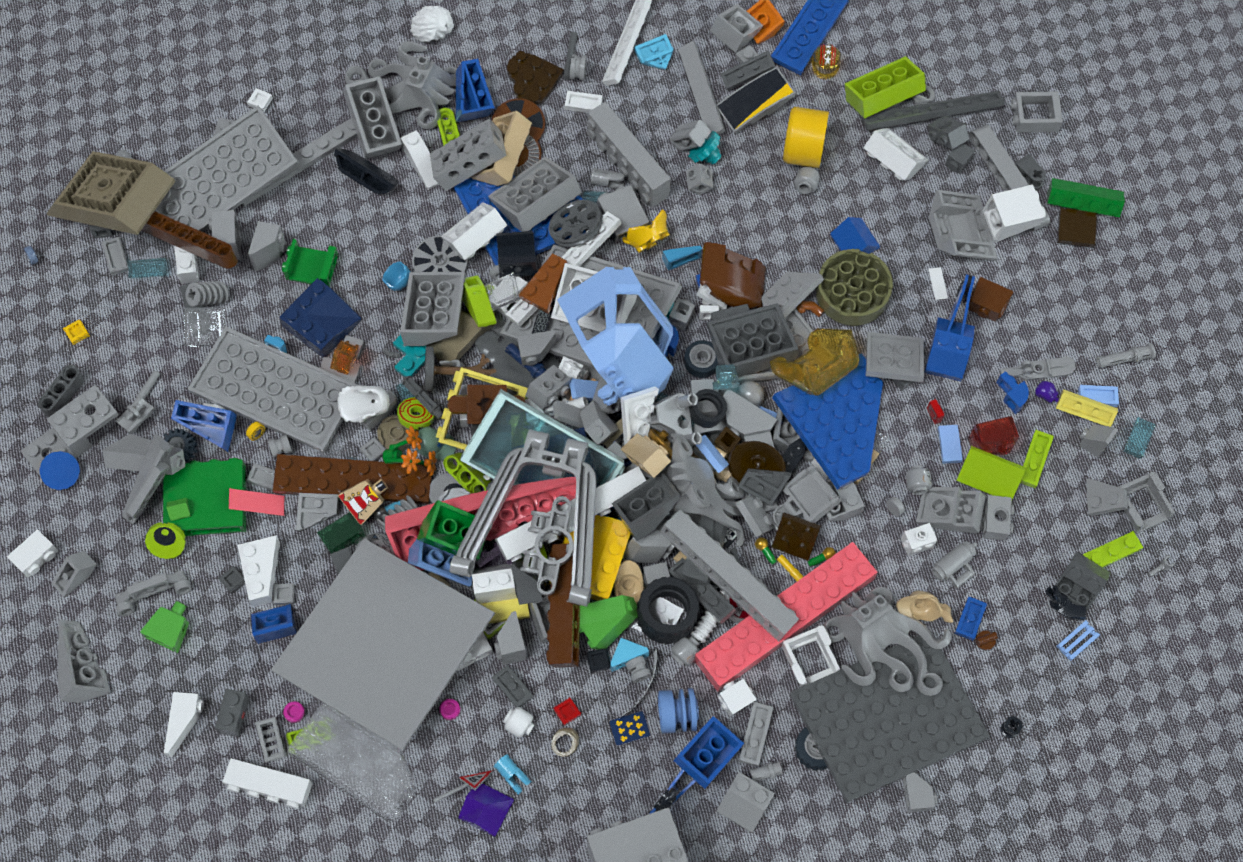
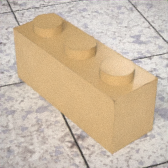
M637 433L620 449L637 467L639 466L640 469L653 478L671 462L666 456L668 452L665 448L658 445L654 440L651 441L646 435L642 437Z

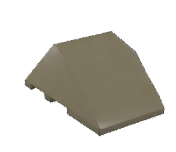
M461 309L458 334L427 345L434 348V354L438 362L460 360L473 346L476 339L486 331H490L496 324L478 327L470 312Z

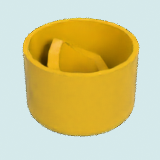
M793 107L791 109L783 151V161L785 163L820 169L829 111Z

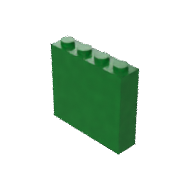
M230 458L227 461H220L218 459H212L209 462L190 461L185 463V467L175 474H165L163 486V524H175L181 528L185 536L246 532V511L229 509V489L246 491V466L243 460ZM187 498L191 517L171 521L166 508L167 502Z

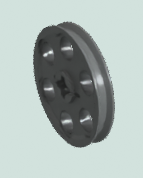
M576 200L564 205L553 215L549 223V233L556 244L562 247H575L589 241L597 234L602 226L603 215L594 202ZM587 207L584 211L579 212L582 208ZM566 213H570L567 217L562 218ZM597 215L594 219L589 220L591 216ZM562 227L561 230L555 232L557 228ZM589 229L587 233L581 234L584 230ZM572 235L569 239L564 240L567 236Z

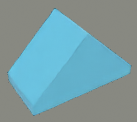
M620 638L610 663L611 672L625 667V664L633 658L639 656L647 658L649 656L648 648Z

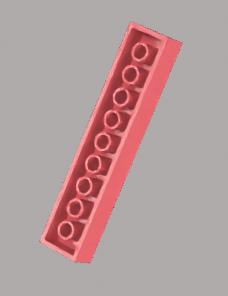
M852 542L777 595L781 603L793 610L799 618L779 642L749 615L696 653L695 663L717 692L723 689V686L736 680L782 647L783 641L797 636L840 605L842 601L851 597L853 592H858L872 582L878 572L854 542Z

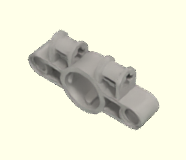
M559 496L554 500L551 514L531 511L533 516L528 531L538 534L535 539L536 552L523 551L525 556L520 571L539 575L537 588L544 596H550L555 592L560 566L567 563L573 555L574 543L570 533L567 531L572 506L570 500L564 496ZM566 502L568 507L565 511H558L557 504ZM551 532L559 536L563 534L569 540V544L566 546L567 554L559 560L552 557L546 559L540 552V548L543 546L542 538ZM550 581L552 583L550 591H543L541 589L543 582Z

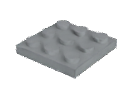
M867 332L866 376L923 382L924 338Z

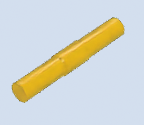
M783 555L777 558V561L796 581L804 577Z

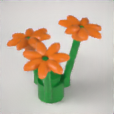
M410 426V430L406 429L408 434L406 440L397 444H391L389 449L384 450L383 461L386 464L403 463L401 467H407V474H410L412 469L414 471L418 470L416 464L428 467L427 472H430L432 476L437 469L435 465L437 462L435 451L429 452V459L420 460L416 458L417 450L412 453L411 449L408 448L407 455H403L402 451L398 449V447L407 443L412 444L413 449L416 447L418 450L421 449L420 443H422V439L418 437L419 431H415Z

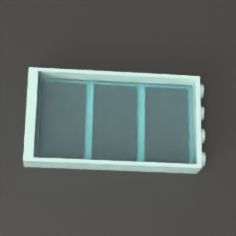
M500 389L461 455V461L494 479L508 453L516 448L524 447L528 431L532 429L550 434L549 445L546 451L563 455L568 438L587 442L588 451L584 462L588 463L595 472L596 488L616 478V476H620L625 469L623 458L597 445L595 442ZM526 465L519 472L513 485L558 478L543 474L542 466ZM565 472L563 478L575 476Z

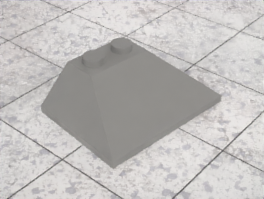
M937 190L935 192L929 219L938 249L953 256L994 261L998 259L991 233L982 211L983 206L980 195Z

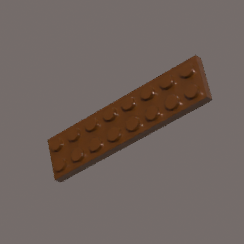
M277 454L272 491L273 493L299 495V493L339 495L342 491L366 479H369L372 484L382 479L388 486V489L380 494L384 501L398 502L402 499L407 501L406 496L408 495L417 504H429L432 476L430 472H427L428 467L416 464L417 471L412 469L411 473L407 474V467H401L403 463L386 464L378 461Z

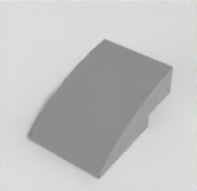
M931 487L928 493L921 496L916 523L921 525L930 523L933 528L950 531L979 533L986 497L981 491H962L959 487Z

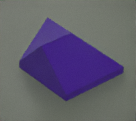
M482 783L476 790L471 789L467 794L458 819L496 837L514 799Z

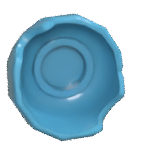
M395 262L384 272L382 280L391 290L399 291L408 285L409 273L411 271L402 262Z

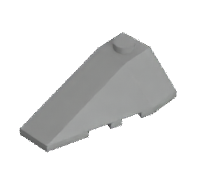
M60 619L58 626V688L60 700L81 703L108 694L110 691L107 675L104 669H100L96 662L98 658L95 653L92 654L88 646L89 640L80 623Z

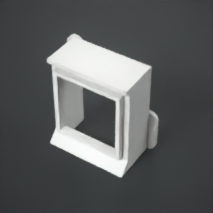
M822 625L787 639L782 643L781 648L792 667L800 687L840 671L839 665L829 647L831 639ZM816 641L829 668L805 678L792 650Z

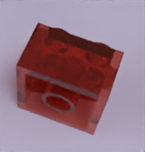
M1008 416L975 424L968 440L970 446L993 455H1006L1011 452L1020 436L1013 417Z

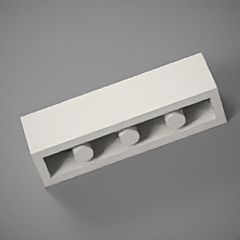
M232 758L229 761L223 779V784L227 786L229 791L239 793V790L247 792L246 795L253 798H259V795L267 797V801L276 804L279 801L286 802V806L298 809L299 806L305 808L312 787V782L309 779Z

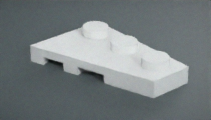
M654 386L620 397L624 445L637 433L642 437L645 435L648 437L650 429L649 419L655 408L653 402L659 391L657 387Z

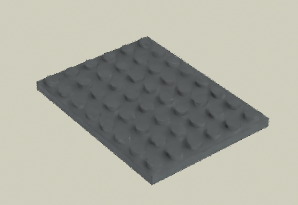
M920 635L913 639L925 654L927 671L938 674L943 682L941 691L936 695L928 696L919 691L917 688L919 671L917 659L909 649L901 645L885 650V653L903 662L911 671L914 677V684L906 692H898L890 686L889 677L892 669L887 664L873 662L876 679L868 686L857 685L841 669L793 690L789 694L846 804L898 781L913 772H917L983 742L990 737L942 650L930 647ZM859 662L849 666L858 675L865 676V671ZM898 673L894 676L898 683L903 684L906 682L907 678L904 674ZM927 677L923 680L927 687H934L935 680L933 678Z

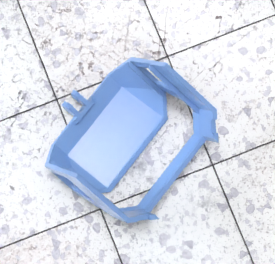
M605 267L557 299L582 349L598 373L607 382L602 389L600 388L597 395L603 400L604 404L610 406L617 402L618 397L620 398L654 386L659 389L658 394L666 388L673 371L672 364L665 357L666 350L673 336V327L667 316H664L640 284L631 267H623V270ZM617 294L639 295L661 324L653 339H651L640 323H616ZM604 303L606 329L590 340H587L578 324V320Z

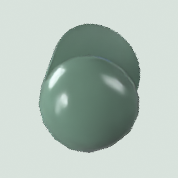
M432 427L421 428L418 436L422 439V443H420L421 449L415 448L419 454L429 458V452L435 451V458L437 460H444L445 457L455 453L456 447L438 442L439 438L436 437V429ZM446 434L445 438L455 441L451 435Z

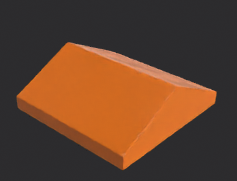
M760 0L747 10L751 16L763 25L760 31L753 37L757 44L775 36L785 24V20L770 0Z

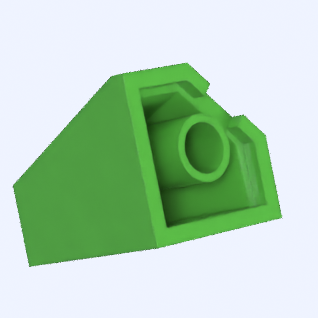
M620 595L591 602L587 607L580 605L579 632L586 634L589 639L587 643L592 649H607L638 617L636 611L637 604L634 598Z

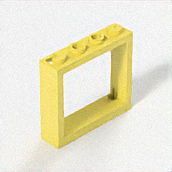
M461 368L460 372H455L453 382H456L454 390L450 389L447 400L453 395H459L464 376L493 385H507V389L518 392L517 395L524 399L528 388ZM444 408L441 419L445 421L443 427L439 426L436 437L439 438L438 442L465 450L466 444L445 438L453 413L448 408ZM511 414L508 424H511V442L520 414Z

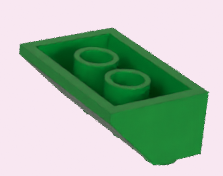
M437 500L423 520L417 540L456 555L475 515ZM483 545L480 551L478 552L475 560H479Z

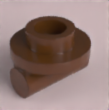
M981 631L976 636V645L982 650H990L995 646L998 636L995 631Z

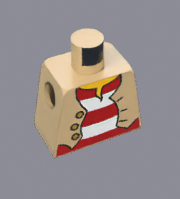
M366 479L342 491L338 497L358 523L362 525L383 503L384 499L380 494L388 489V486L382 479L375 484Z

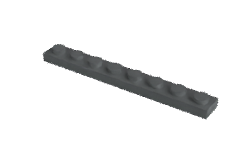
M999 91L877 112L869 117H862V123L866 130H876L878 128L941 118L944 115H961L972 111L994 109L1004 106V98Z

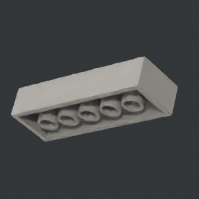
M604 102L589 111L587 121L588 136L598 143L599 149L608 155L609 161L619 168L620 173L625 175L630 181L633 190H637L641 194L640 196L644 203H648L653 208L668 198L671 178L608 104Z

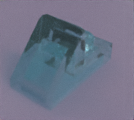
M735 365L716 366L717 381L712 382L713 390L733 389L740 386Z

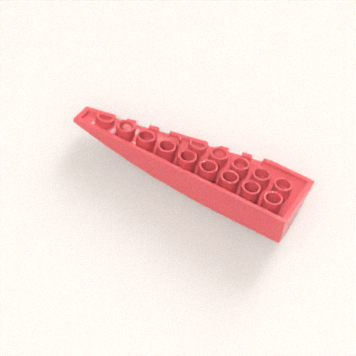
M576 477L513 485L485 541H491L517 528L518 524L524 521H531L533 516L531 511L545 513L551 511L554 500L559 496L567 497L570 501L575 499ZM488 490L442 502L476 515ZM435 503L385 516V531L396 557L408 563L409 548L417 539L423 520Z

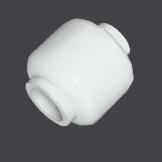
M520 707L511 708L503 721L505 723V730L518 738L524 734L529 735L534 727V724L531 723L533 715Z

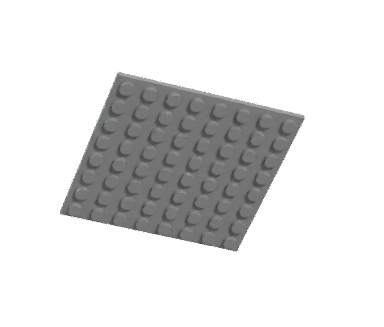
M364 538L274 664L271 671L403 751L495 615V612Z

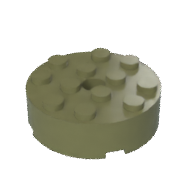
M847 249L833 254L824 262L819 272L824 280L816 287V298L819 306L824 309V313L841 324L858 326L876 320L885 311L891 296L893 280L887 265L879 257L872 253L861 252L860 249Z

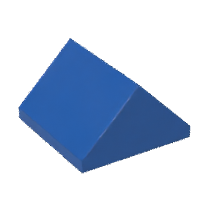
M848 217L830 233L840 251L860 249L861 252L869 254L880 249V245L862 218Z
M291 604L251 614L252 634L258 644L297 633Z

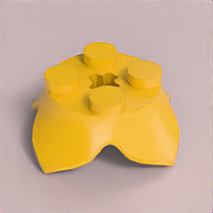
M662 209L652 221V224L629 228L627 237H623L622 241L634 247L638 253L645 249H651L656 245V241H661L670 235L666 225L667 214Z

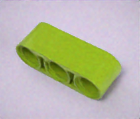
M458 452L445 457L443 461L444 468L470 494L481 492L480 486H483L486 491L491 481L486 480L482 472L472 469L470 465L461 461L462 453ZM453 459H456L457 466L454 465ZM467 472L471 475V480L468 479Z

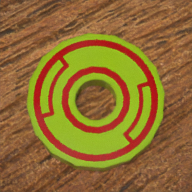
M415 397L403 400L397 408L399 422L406 428L410 426L414 430L419 429V427L425 428L430 426L435 419V416H432ZM413 412H419L420 414H419V415H413L412 413H413Z

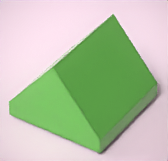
M187 498L167 502L166 508L171 521L191 517Z

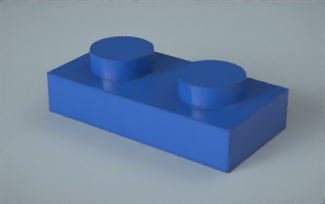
M968 596L954 634L973 641L987 603Z

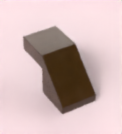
M726 426L714 440V443L719 449L727 453L725 459L728 461L731 451L739 445L738 442L741 438Z

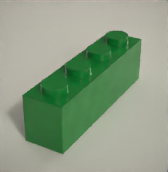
M1051 178L1047 192V204L1119 218L1125 203L1124 191Z

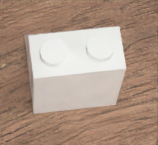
M1033 185L992 194L982 210L994 242L1040 225L1046 215L1044 207H1041L1039 194Z
M512 563L473 570L472 580L477 603L483 604L517 599L511 570Z

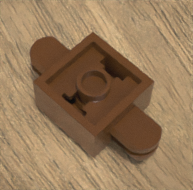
M467 385V395H453L450 397L447 404L448 409L453 414H467V425L480 424L500 389L507 392V385ZM512 395L518 398L519 400L525 402L523 397L519 395ZM507 400L493 424H507V414H520L524 410Z

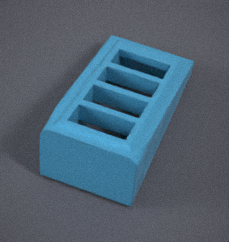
M700 245L664 250L662 260L666 268L671 270L701 258L702 247Z

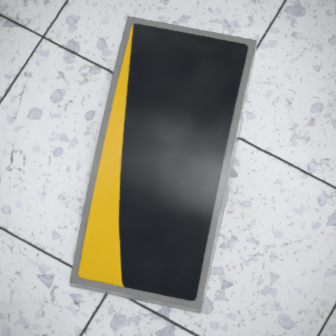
M775 67L737 89L719 102L717 107L733 132L737 134L750 123L752 125L755 124L766 114L770 116L797 93L779 68Z

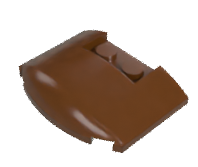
M705 242L703 245L699 283L702 286L706 284L711 290L710 294L729 306L736 307L748 304L749 309L754 307L761 308L763 305L761 299L764 294L766 272L764 264L757 258L752 260L726 249V245Z

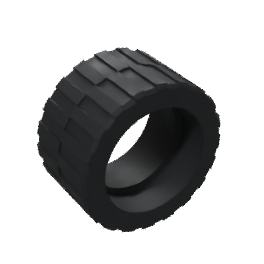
M661 577L645 586L640 595L637 608L638 625L642 629L641 631L649 639L657 643L675 644L680 639L687 637L693 631L699 613V599L696 596L695 590L685 583L684 580L675 577ZM659 597L675 598L685 607L686 617L678 624H662L650 614V603Z

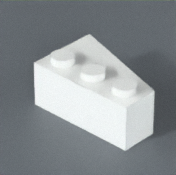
M277 535L237 545L248 599L252 607L273 602L278 550L280 549V541Z

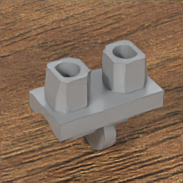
M140 396L132 405L126 407L127 410L116 422L132 434L152 415L155 408Z

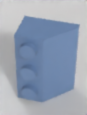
M417 539L409 548V564L470 587L472 584V575L471 577H465L450 573L453 554Z

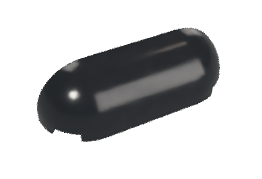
M335 149L334 157H336L339 171L373 193H388L398 184V181L392 175L362 156L346 149Z

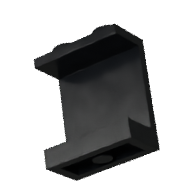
M534 232L496 233L499 277L535 275L537 267Z

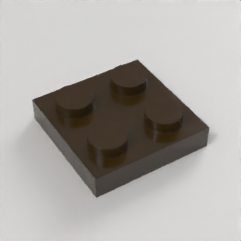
M784 512L772 548L808 561L821 526Z

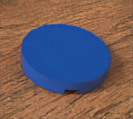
M58 451L52 452L43 459L39 471L45 485L51 489L63 490L74 485L79 477L80 468L74 456L67 452Z

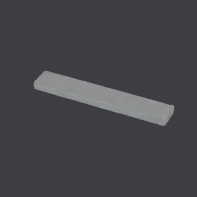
M692 41L678 48L701 119L707 124L710 132L715 131L719 135L725 132V128L697 45Z

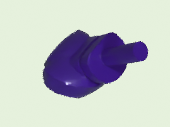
M1042 381L1037 385L1035 389L1037 397H1041L1049 403L1053 401L1058 402L1059 398L1057 395L1059 392L1056 391V387L1052 382Z

